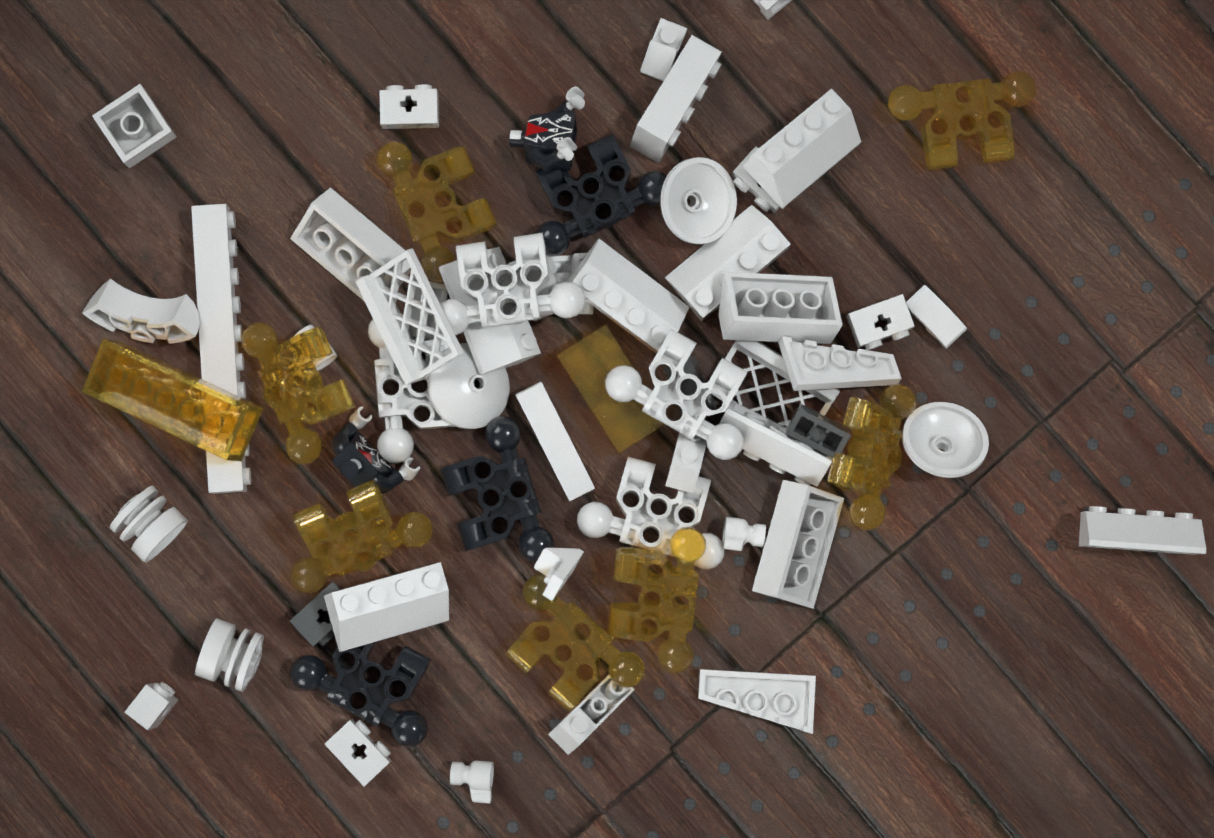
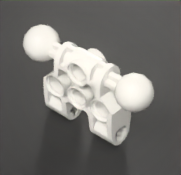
M543 233L514 237L516 263L513 266L500 265L491 269L485 241L456 246L461 288L464 293L477 301L478 305L466 306L463 302L456 299L445 300L440 305L454 334L457 335L462 333L469 323L481 322L482 327L514 324L520 321L540 319L541 312L553 311L562 318H571L577 316L583 310L586 297L581 287L573 282L559 283L551 290L550 294L538 295L550 280ZM531 270H539L542 276L538 281L530 282L526 279L527 274ZM509 274L513 277L512 283L506 287L500 286L498 284L499 277ZM473 279H482L484 285L480 290L472 291L469 289V284ZM508 302H513L517 305L516 311L511 315L502 313L503 306ZM434 316V317H433V321H434V324H435V326H436L437 320H436V318H435V316Z
M372 319L368 327V334L372 343L379 347L380 359L374 360L379 418H385L386 428L378 439L377 448L384 460L390 463H400L410 457L414 448L412 436L403 429L402 417H407L420 430L455 426L446 422L436 412L431 403L428 388L423 393H416L413 391L411 384H404L388 348ZM444 339L441 340L440 352L449 348L447 341ZM433 340L424 341L423 344L432 348ZM422 351L426 356L424 362L428 367L431 354ZM390 380L397 382L399 385V391L392 396L385 394L383 391L384 383ZM418 407L428 408L430 411L429 419L424 422L417 421L414 418L415 409Z
M671 329L649 367L655 386L653 390L642 384L639 373L633 367L627 365L617 366L607 374L605 388L609 396L614 400L629 402L634 399L644 405L642 411L690 439L697 435L706 440L710 453L718 459L729 460L741 452L744 444L743 435L735 425L720 423L715 426L704 420V418L726 411L747 374V371L722 358L707 383H701L695 375L686 374L683 371L684 365L697 343ZM661 364L668 365L672 370V375L667 381H660L655 376V370ZM685 379H693L697 384V391L691 396L684 395L680 390V385ZM711 393H717L722 397V406L717 410H711L706 406V397ZM671 404H677L683 410L682 417L677 421H671L666 416V409Z
M628 456L616 497V502L626 516V519L613 516L608 506L601 502L587 503L580 509L577 515V524L580 531L590 538H600L607 533L621 536L619 542L672 557H675L676 552L689 555L691 562L701 569L715 568L724 557L725 549H723V543L717 536L711 533H702L694 538L681 535L682 532L699 524L711 479L698 476L694 493L678 489L676 498L669 499L664 494H652L649 490L656 464ZM627 493L636 494L639 499L638 505L627 507L623 503V496ZM654 501H662L666 505L667 509L663 515H655L651 511L650 506ZM681 509H690L694 514V520L690 523L682 522L678 517V512ZM648 528L655 529L659 534V539L654 543L646 542L643 538L644 530Z

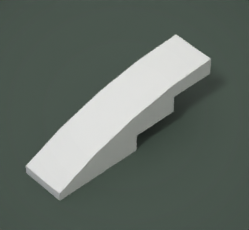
M542 382L515 394L569 501L595 489Z

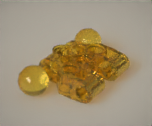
M1014 71L1005 76L1000 83H991L990 78L932 85L931 91L920 92L911 85H901L891 91L888 97V107L894 117L904 121L915 119L921 114L923 109L933 108V114L921 128L928 170L957 167L956 137L968 138L972 135L979 137L984 163L1008 161L1014 159L1011 116L1002 107L995 104L994 100L1004 99L1014 107L1028 105L1036 95V83L1030 74L1024 71ZM957 89H963L968 93V102L962 103L956 98ZM989 114H996L1000 118L998 128L989 125ZM961 117H967L971 120V131H965L960 127L959 120ZM932 121H940L944 125L943 134L938 135L932 131Z
M388 142L377 153V166L382 173L393 177L397 187L392 191L414 243H421L424 250L420 264L426 277L431 281L442 282L443 278L439 267L456 261V257L452 251L440 246L436 236L440 235L442 238L459 243L498 225L487 198L479 199L463 206L456 204V196L450 185L476 173L465 146H459L425 159L417 178L412 180L409 173L413 161L411 151L401 142ZM428 169H436L440 173V177L435 181H429L424 177V173ZM442 194L447 195L451 199V203L447 207H439L435 203L436 197ZM419 205L425 210L423 216L420 218L410 216L408 211L412 206ZM450 221H458L462 225V229L460 232L453 234L446 229V225Z
M260 322L253 323L244 330L241 341L245 352L254 358H258L262 369L258 371V375L263 381L264 400L276 412L279 425L286 424L290 435L285 446L290 459L299 464L312 463L320 456L322 443L318 434L305 428L303 422L310 425L326 422L355 407L344 380L336 381L327 386L322 385V376L316 370L315 364L333 354L322 326L312 328L277 345V334L271 326Z
M893 384L886 388L881 395L880 405L855 397H850L842 426L850 429L853 436L848 444L847 455L834 454L827 482L844 490L864 494L857 497L850 506V518L853 524L862 530H873L883 523L886 508L880 500L883 488L889 489L891 483L889 481L890 475H893V472L898 470L902 462V451L899 441L902 439L903 432L899 430L902 419L910 416L916 407V397L913 391L904 384Z
M375 480L347 491L349 502L354 511L343 513L337 519H331L321 503L315 504L293 514L297 529L312 557L300 559L294 564L291 572L292 583L300 592L309 594L323 588L327 576L338 573L342 577L351 571H367L381 558L393 555V548L404 544L408 547L417 548L428 543L433 532L432 522L423 513L410 512L400 518L396 529L390 531L393 524L390 508Z
M683 527L671 536L670 550L677 559V567H673L662 551L620 547L616 549L613 579L619 582L639 585L642 590L638 599L639 604L625 602L610 604L607 634L623 639L651 642L662 634L663 631H669V639L659 646L657 656L659 664L670 673H681L687 670L694 659L693 649L686 641L687 632L693 630L699 573L694 571L695 561L705 554L706 540L703 534L693 527ZM658 564L662 567L663 572L655 574L650 570L649 565ZM655 592L659 595L660 600L651 601L647 598L646 593ZM685 596L689 603L680 605L675 601V597ZM651 619L657 624V627L647 628L643 621Z
M533 575L525 582L522 595L526 604L534 610H548L555 616V619L532 622L505 655L526 674L545 654L550 655L551 660L556 665L564 668V674L548 694L570 713L599 681V658L609 665L610 678L616 685L630 688L641 682L645 674V666L639 655L629 651H618L612 645L615 639L572 601L566 604L558 597V594L553 601L543 596L542 594L548 585L544 582L546 575ZM580 623H585L590 627L591 633L587 639H583L577 634V626ZM540 625L546 626L550 631V637L547 641H541L536 635V630ZM560 645H567L571 649L572 654L569 660H562L558 656ZM582 664H588L593 669L591 679H583L580 676L579 668Z

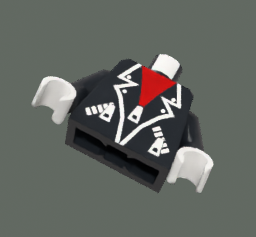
M576 86L572 87L566 94L568 101H564L555 110L544 114L531 115L528 119L526 131H510V147L524 148L526 162L545 171L553 168L571 171L574 150L577 149L576 139L578 133L574 107L576 109L584 107V92Z
M359 407L350 415V422H347L332 439L333 451L336 454L332 463L359 491H373L377 494H386L404 481L403 479L412 480L420 470V466L416 469L410 468L409 465L413 458L409 457L401 465L399 471H397L388 461L384 460L379 452L358 431V429L363 428L372 419V415L364 419L360 415V411L364 407Z

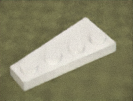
M782 336L778 342L794 391L897 385L902 379L893 354L858 349L857 352L844 349V346L834 344L831 347L819 346L816 341L805 340L803 343L792 341V337Z
M700 669L699 699L813 734L816 676Z

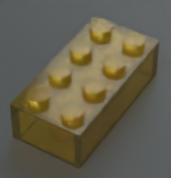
M606 325L557 355V359L618 455L666 425L643 412L644 405L634 399L629 402H619L609 396L605 388L607 374L617 366L627 365L632 367Z

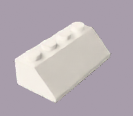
M830 89L756 150L746 162L744 168L783 209L861 143L851 109L833 89Z
M331 187L311 203L290 238L363 301L364 299L355 281L363 276L370 275L405 252L401 246ZM406 259L403 261L401 273L408 276L411 272V267ZM385 273L383 277L388 288L391 289L393 276Z
M751 205L732 221L728 230L721 237L712 242L705 243L667 275L665 279L702 322L720 306L722 280L725 272L759 274L784 253L791 244L766 216Z
M597 239L567 281L579 285L584 291L585 301L655 353H658L671 329L676 332L679 331L689 309L688 305L600 239Z
M500 247L487 249L491 269L500 265H506ZM457 260L439 267L450 299L459 300L466 306L478 305V302L464 293L461 288ZM504 274L498 279L500 286L506 287L512 283L509 274ZM479 278L473 279L469 284V289L472 291L480 290L484 285V281ZM513 302L506 303L502 308V313L505 315L513 314L517 309V305ZM528 320L514 324H500L482 327L481 322L469 323L463 331L480 375L518 365L541 354Z
M725 272L723 274L719 307V320L723 340L779 342L782 336L792 337V341L803 343L805 340H810L817 343L831 344L842 327L832 277Z
M734 401L730 402L720 423L735 425L741 431L744 442L742 447L744 455L756 461H759L761 458L769 462V467L781 474L787 471L795 475V480L800 484L818 486L832 463L833 458L786 434V427Z
M787 480L782 481L752 591L814 609L844 498L809 485Z
M1089 506V511L1081 512L1080 547L1189 555L1206 554L1202 520L1193 519V514L1175 513V518L1164 517L1163 511L1147 510L1145 516L1135 515V509L1118 508L1117 514L1106 513L1107 507Z
M441 562L332 592L324 596L339 652L449 621V589Z

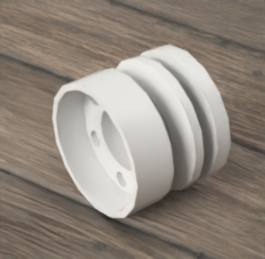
M153 485L132 497L120 509L109 527L114 533H118L125 528L120 536V539L124 542L136 535L138 538L135 540L131 550L145 563L164 550L188 523V520L175 507L163 513L161 512L167 499L163 495L155 499L159 491Z
M217 618L210 627L203 643L195 675L214 682L221 671H224V686L230 687L237 676L235 690L243 692L249 681L254 677L259 666L264 635L255 633L249 644L250 630L244 629L239 638L235 639V624Z

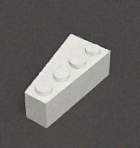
M691 35L637 124L629 147L657 163L661 161L669 145L673 147L681 133L679 131L681 124H687L695 110L692 108L695 100L701 101L707 91L706 81L709 77L714 79L722 65L718 62L721 51Z

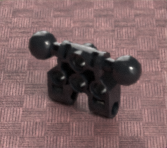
M612 133L586 145L597 169L594 173L584 174L579 180L575 181L566 170L554 168L549 171L541 168L535 170L554 212L567 217H573L572 220L564 224L551 220L544 222L537 228L535 234L543 233L546 255L557 256L562 254L568 248L571 238L582 234L583 238H586L603 229L610 228L615 223L636 214L634 208L644 203L649 206H660L661 190L667 175L661 171L647 172L640 178L637 188L626 193L631 178V169ZM620 170L625 176L621 181L615 182L609 178L610 173ZM591 182L599 186L598 191L594 194H587L583 190L584 186ZM563 195H569L573 198L572 204L567 207L559 205L558 200ZM604 207L610 209L612 214L607 219H599L596 216V212Z
M506 416L496 417L486 426L485 440L490 448L500 453L503 464L499 465L480 455L440 468L448 496L476 489L478 490V502L484 509L481 516L457 523L465 551L509 539L517 521L520 520L523 533L518 542L519 551L527 561L536 563L543 549L555 547L554 538L546 528L540 527L537 514L542 513L526 459H519L516 446L521 438L520 427L512 418ZM487 462L491 467V473L487 478L482 479L477 474V467L479 464ZM518 481H523L527 486V492L521 498L516 497L512 491L513 485ZM490 490H496L499 494V502L494 506H489L485 501V495ZM499 517H503L508 522V528L502 534L497 533L493 527L494 521Z
M376 642L339 652L337 647L333 654L336 671L339 674L337 678L327 673L324 662L317 656L311 654L303 655L294 661L290 669V678L298 689L314 691L319 688L328 693V701L375 727L382 723L391 728L395 741L402 746L415 747L426 738L428 724L423 715L413 710L399 713L389 707L391 704L411 699L431 662L429 657L406 645L392 669L386 670L381 664L369 661V654ZM346 653H351L355 657V665L350 669H344L340 664L341 657ZM371 667H377L381 672V677L376 683H369L366 680V671ZM396 681H402L406 685V692L401 697H394L391 693V685ZM361 692L366 696V705L361 709H355L351 699L354 694Z

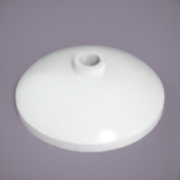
M690 158L680 162L669 172L661 190V210L667 226L678 238L693 244L712 242L728 230L734 219L737 206L735 186L729 173L719 163L708 158ZM688 197L690 198V204H689V206H688V204H687V198H688Z
M461 343L460 346L463 354L428 376V393L436 412L449 424L462 429L481 428L488 425L491 420L499 417L503 412L509 398V378L505 368L480 375L468 343ZM449 347V348H447L446 350H444L442 353H445V354L448 355V354L451 353L452 351H451V349H450V347ZM475 379L480 383L478 389L474 386Z
M933 402L920 406L909 415L902 432L903 446L910 459L922 470L940 477H961L975 471L983 463L988 452L989 439L983 423L971 411L953 403Z

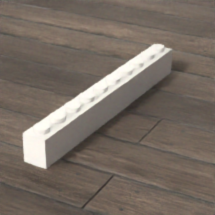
M227 204L191 206L197 308L200 320L199 341L208 491L212 494L247 491V485H251L250 467L246 468L245 456H249L250 449L249 440L244 439L243 428L248 427L247 411L242 410V399H246L245 382H240V370H244V356L238 350V342H242L243 334L242 326L237 325L236 317L237 313H241L240 297L235 296V285H239L238 268H233V257H237L236 239L232 240L231 228L236 227L235 213L230 211Z

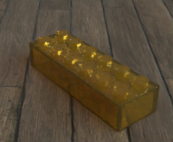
M104 338L82 389V392L228 461H242L263 410L261 406L121 341Z

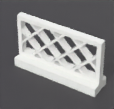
M413 248L406 250L370 275L363 276L355 281L405 385L424 380L430 376V373L463 354V350ZM406 259L411 267L410 277L401 273L403 261ZM385 273L393 276L391 289L388 288L383 277ZM400 280L409 283L407 296L398 292ZM416 286L421 288L424 293L423 303L414 299ZM397 299L406 302L403 315L396 304ZM413 306L422 309L419 322L411 319ZM429 313L434 314L437 320L436 329L427 325ZM409 325L418 328L416 341L409 331ZM425 332L434 335L432 348L423 344ZM441 339L447 341L452 351L448 355L439 351ZM422 351L431 354L428 367L421 356Z
M736 340L725 358L732 363L731 359L736 350L747 355L750 367L743 370L752 372L755 387L740 391L738 389L735 394L738 399L736 403L742 405L740 394L756 390L760 406L750 410H761L762 416L766 417V408L781 405L785 421L778 422V424L781 426L786 425V428L791 420L787 418L784 404L801 400V404L805 405L804 399L817 397L825 402L819 412L825 416L840 392L838 388L805 390L810 394L803 396L801 390L798 391L800 397L783 400L779 384L791 382L783 356L760 341ZM752 359L759 362L761 365L754 366ZM767 367L772 370L775 382L759 386L755 369ZM777 374L785 379L778 381ZM776 385L780 401L763 405L760 389ZM711 393L715 397L722 400V397L719 394Z

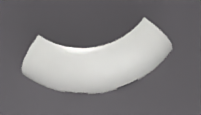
M109 279L97 290L82 312L86 317L114 332L118 328L131 333V339L153 343L155 339H168L169 344L189 340L196 336L200 325L199 312L187 294L172 299L151 298L132 292L112 279Z

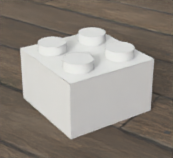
M141 84L92 115L123 163L129 168L177 137Z

